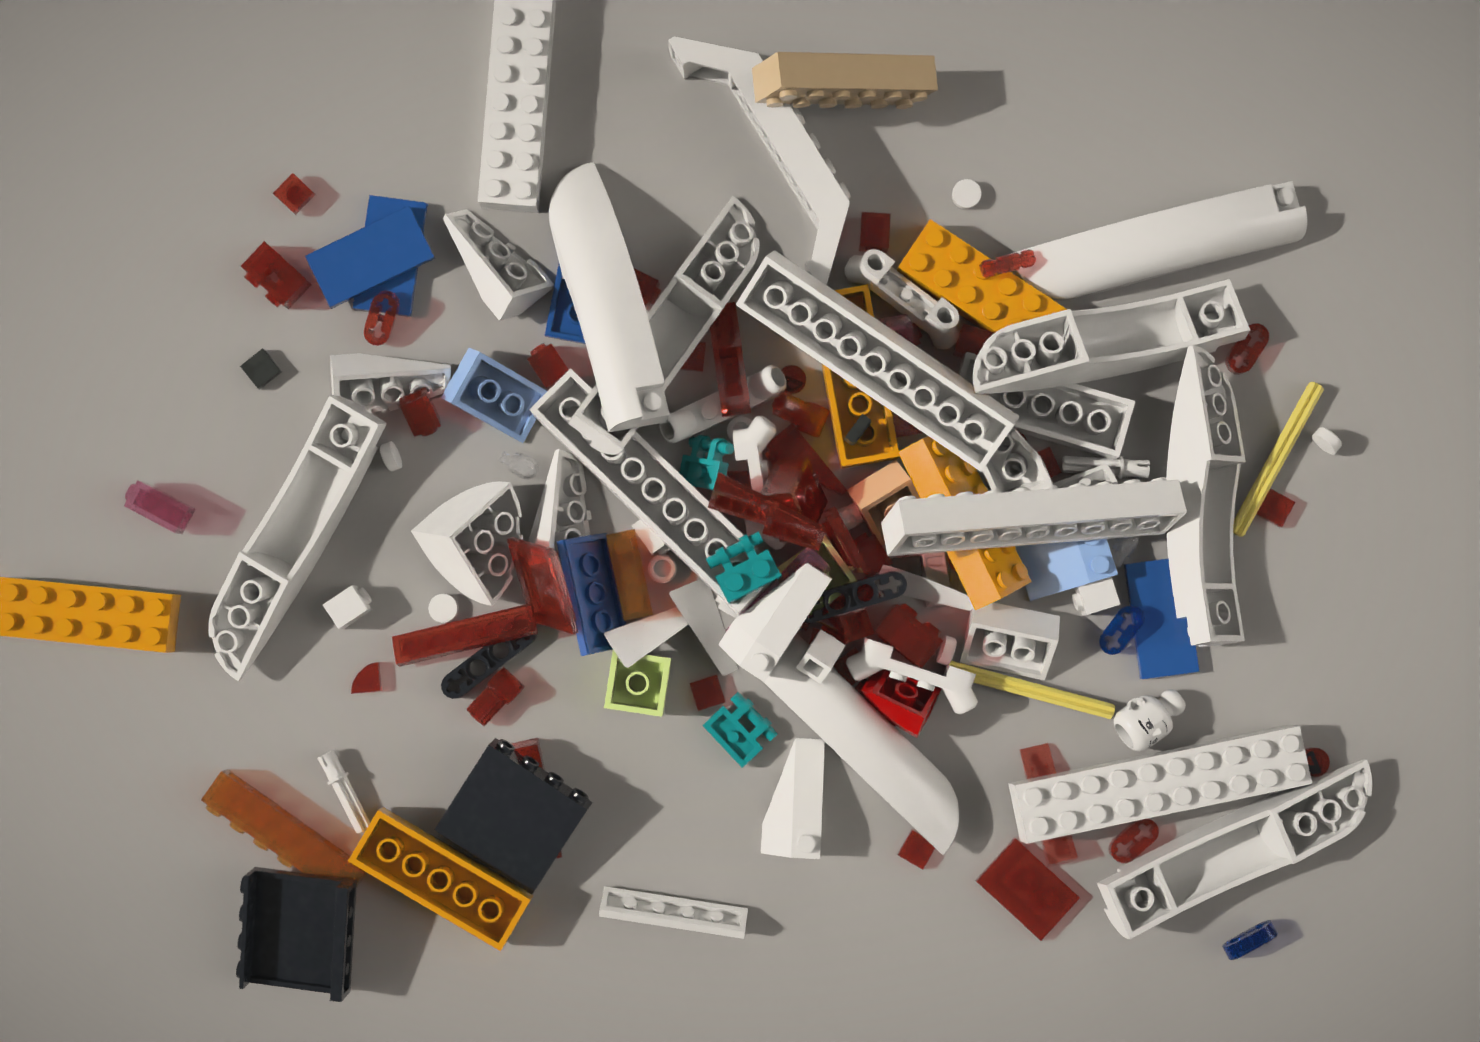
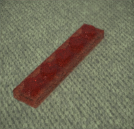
M529 603L392 636L395 662L399 667L538 634L534 606Z

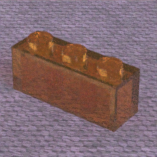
M635 529L606 535L624 621L654 615Z

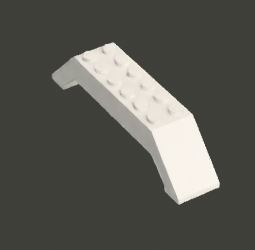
M675 36L668 40L670 56L684 79L693 76L730 87L817 229L812 259L805 263L804 270L827 285L847 216L851 195L843 182L838 184L833 174L836 173V170L828 158H822L818 150L821 146L813 133L808 135L803 126L806 122L801 112L797 108L793 110L790 104L786 103L781 107L774 108L767 107L766 103H755L752 68L763 61L758 53Z

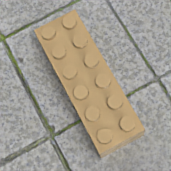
M776 52L752 68L755 103H766L767 107L771 108L781 107L786 103L793 104L795 108L808 107L811 104H819L820 108H831L837 106V104H845V108L849 109L858 108L862 105H870L872 109L885 108L888 105H896V109H907L913 107L914 102L924 101L928 95L938 90L935 57L933 55Z

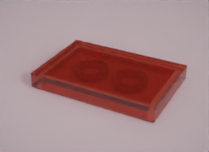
M1015 837L975 880L1040 941L1044 939L1080 899L1075 892Z

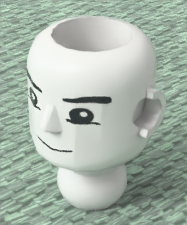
M1174 689L1164 691L1160 699L1150 695L1134 698L1128 702L1127 706L1116 713L1114 728L1127 747L1134 751H1144L1171 732L1173 728L1171 716L1183 713L1186 707L1185 701Z

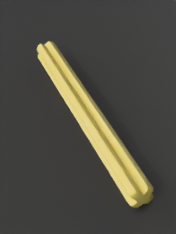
M1315 382L1308 383L1234 519L1233 534L1239 537H1243L1246 534L1324 391L1320 384Z
M951 661L949 666L976 674L973 682L976 684L1107 719H1112L1115 712V705L1112 703Z

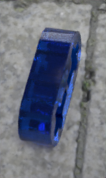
M1129 605L1118 611L1099 638L1100 647L1105 653L1115 655L1126 649L1145 622V615L1141 608ZM1134 611L1136 613L1135 619L1138 621L1137 624H1129L1124 629L1122 626L1127 620L1124 614H1130ZM1120 631L1122 634L1117 640L1120 647L1109 648L1107 636H1115Z
M1271 920L1263 921L1226 941L1222 947L1229 960H1235L1277 937L1278 932Z

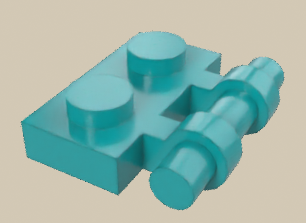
M705 435L689 438L688 444L692 448L691 455H683L679 473L694 487L723 492L729 464L722 462V457L726 454H732L734 452V445L722 438L711 440L709 436Z
M759 531L750 536L746 534L740 537L739 542L725 549L722 546L715 550V554L706 558L710 569L722 564L725 572L715 576L729 604L782 577L768 549L757 555L754 547L764 542ZM746 552L749 559L733 567L729 559Z
M738 691L730 699L738 707L732 714L723 705L702 726L743 768L763 749L756 739L763 734L771 741L778 733L770 726L772 722L767 717L763 718L753 707L754 703L749 698L745 699ZM743 715L755 725V728L750 733L738 721Z

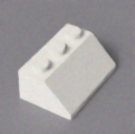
M995 602L977 610L972 607L967 621L959 663L1045 680L1059 641L1060 616Z

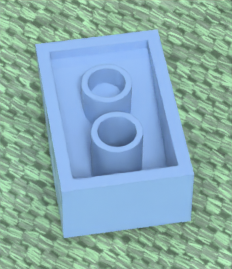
M468 348L441 398L519 442L524 443L536 421V418L529 409L547 390L485 354Z
M1107 539L1015 546L1032 581L1025 585L1030 601L1118 575Z

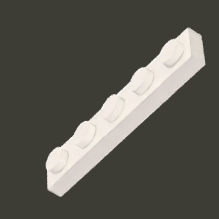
M606 886L603 889L599 917L744 939L748 908Z

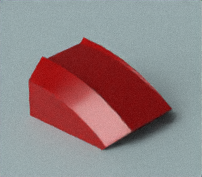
M886 669L871 675L861 689L863 694L890 722L918 738L936 705L942 688L935 686L934 691L917 686L919 680L907 677L906 682L889 677L891 671Z

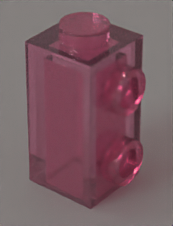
M137 480L136 484L130 485L125 494L126 502L124 506L177 534H183L196 510L158 488Z

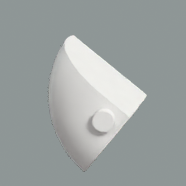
M490 482L470 488L449 499L429 514L411 532L428 559L450 584L472 600L493 606L513 578L511 572L515 561L520 559L523 535L520 534L519 517H522V512L510 482Z

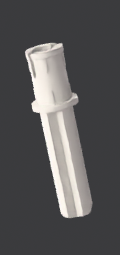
M1064 456L1061 468L1064 473L1079 474L1107 463L1114 476H1118V479H1122V477L1148 479L1150 461L1124 459L1123 456H1120L1119 459Z
M335 750L318 757L317 759L329 780L327 783L328 785L332 784L356 833L366 831L370 821L347 778L349 773H345Z

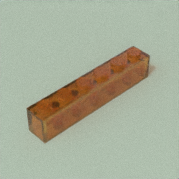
M228 769L219 773L201 799V801L207 804L205 808L211 814L217 817L222 815L231 821L229 824L231 828L241 834L248 833L255 838L253 840L255 845L265 851H268V849L272 850L278 855L277 860L289 868L294 866L302 873L356 879L357 887L367 874V872L348 862L350 855Z

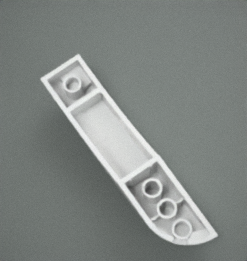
M594 162L586 163L571 170L557 184L549 204V222L562 276L566 281L588 350L608 433L664 423L670 416L663 389L665 381L642 294L619 223Z
M1293 181L1276 185L1269 184L1173 207L1074 234L1008 255V258L1020 279L1049 298L1061 300L1074 299L1129 286L1207 263L1300 241L1307 229V212L1305 206H1299Z
M734 196L731 197L647 313L665 381L663 385L664 391L752 269L758 257L759 238H757L754 229L755 221L747 208ZM597 384L568 423L592 440L589 446L610 455L619 454L639 428L608 433Z
M1230 279L1167 296L1123 305L1075 311L1067 309L1006 326L989 337L978 353L974 363L973 386L975 394H992L1051 388L1110 378L1185 360L1187 349L1192 345L1198 346L1208 353L1215 352L1219 346L1245 340L1250 328Z
M1192 345L1187 349L1176 395L1166 476L1167 480L1179 479L1187 513L1167 531V547L1177 618H1187V631L1191 645L1209 647L1245 641L1235 583L1233 524L1240 467L1246 460L1236 401L1230 382L1225 372H1220L1218 367L1213 364L1215 358L1198 346Z
M334 395L328 397L290 474L244 549L239 552L213 604L209 617V638H212L216 650L214 655L222 668L237 681H241L301 590L346 512L379 448L376 444L387 423L367 412L366 407L354 401Z
M796 633L764 683L930 844L944 855L953 843L959 825L958 800L950 782L833 667L821 684L796 669L809 647V644Z
M1367 759L1311 779L1312 784L1286 789L1192 830L1119 867L1117 873L1097 883L1107 905L1104 910L1109 920L1123 937L1132 939L1213 896L1286 865L1295 864L1347 836L1359 825L1366 812H1364L1367 799L1372 794V776Z

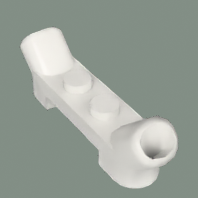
M868 250L864 255H854L849 259L845 266V275L850 283L868 284L869 289L927 332L935 348L949 349L957 342L960 337V332L956 326L959 321V313L952 304L942 297L937 302L892 267L895 261L880 250Z
M769 365L747 378L670 413L666 422L659 423L661 434L669 443L695 437L713 426L770 401L774 396L785 390V376L780 368Z
M756 416L747 428L733 430L736 461L748 459L755 511L746 513L745 525L747 536L759 531L763 541L773 549L778 550L786 544L792 533L788 526L770 514L769 506H774L773 492L771 488L767 489L765 478L770 477L769 465L767 460L762 459L761 453L777 431L775 424L764 416Z
M864 638L861 651L847 658L846 665L856 681H861L886 669L891 671L889 675L891 678L906 682L907 677L919 680L917 686L934 691L935 686L941 687L953 711L957 714H963L977 706L978 700L971 688L976 676L974 673L947 665L942 676L893 660L890 657L894 647Z

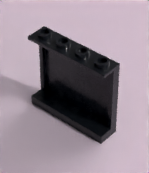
M495 738L483 752L434 830L532 895L593 802L588 799V795L578 788L572 789L563 783V778L554 772L548 773L539 767V763L534 758L527 755L522 756L516 752L515 747L510 742Z
M254 867L244 875L240 884V892L244 894L243 904L239 911L242 932L237 942V947L241 950L240 961L236 968V977L239 978V989H244L249 983L330 993V1001L342 1002L351 991L357 880Z

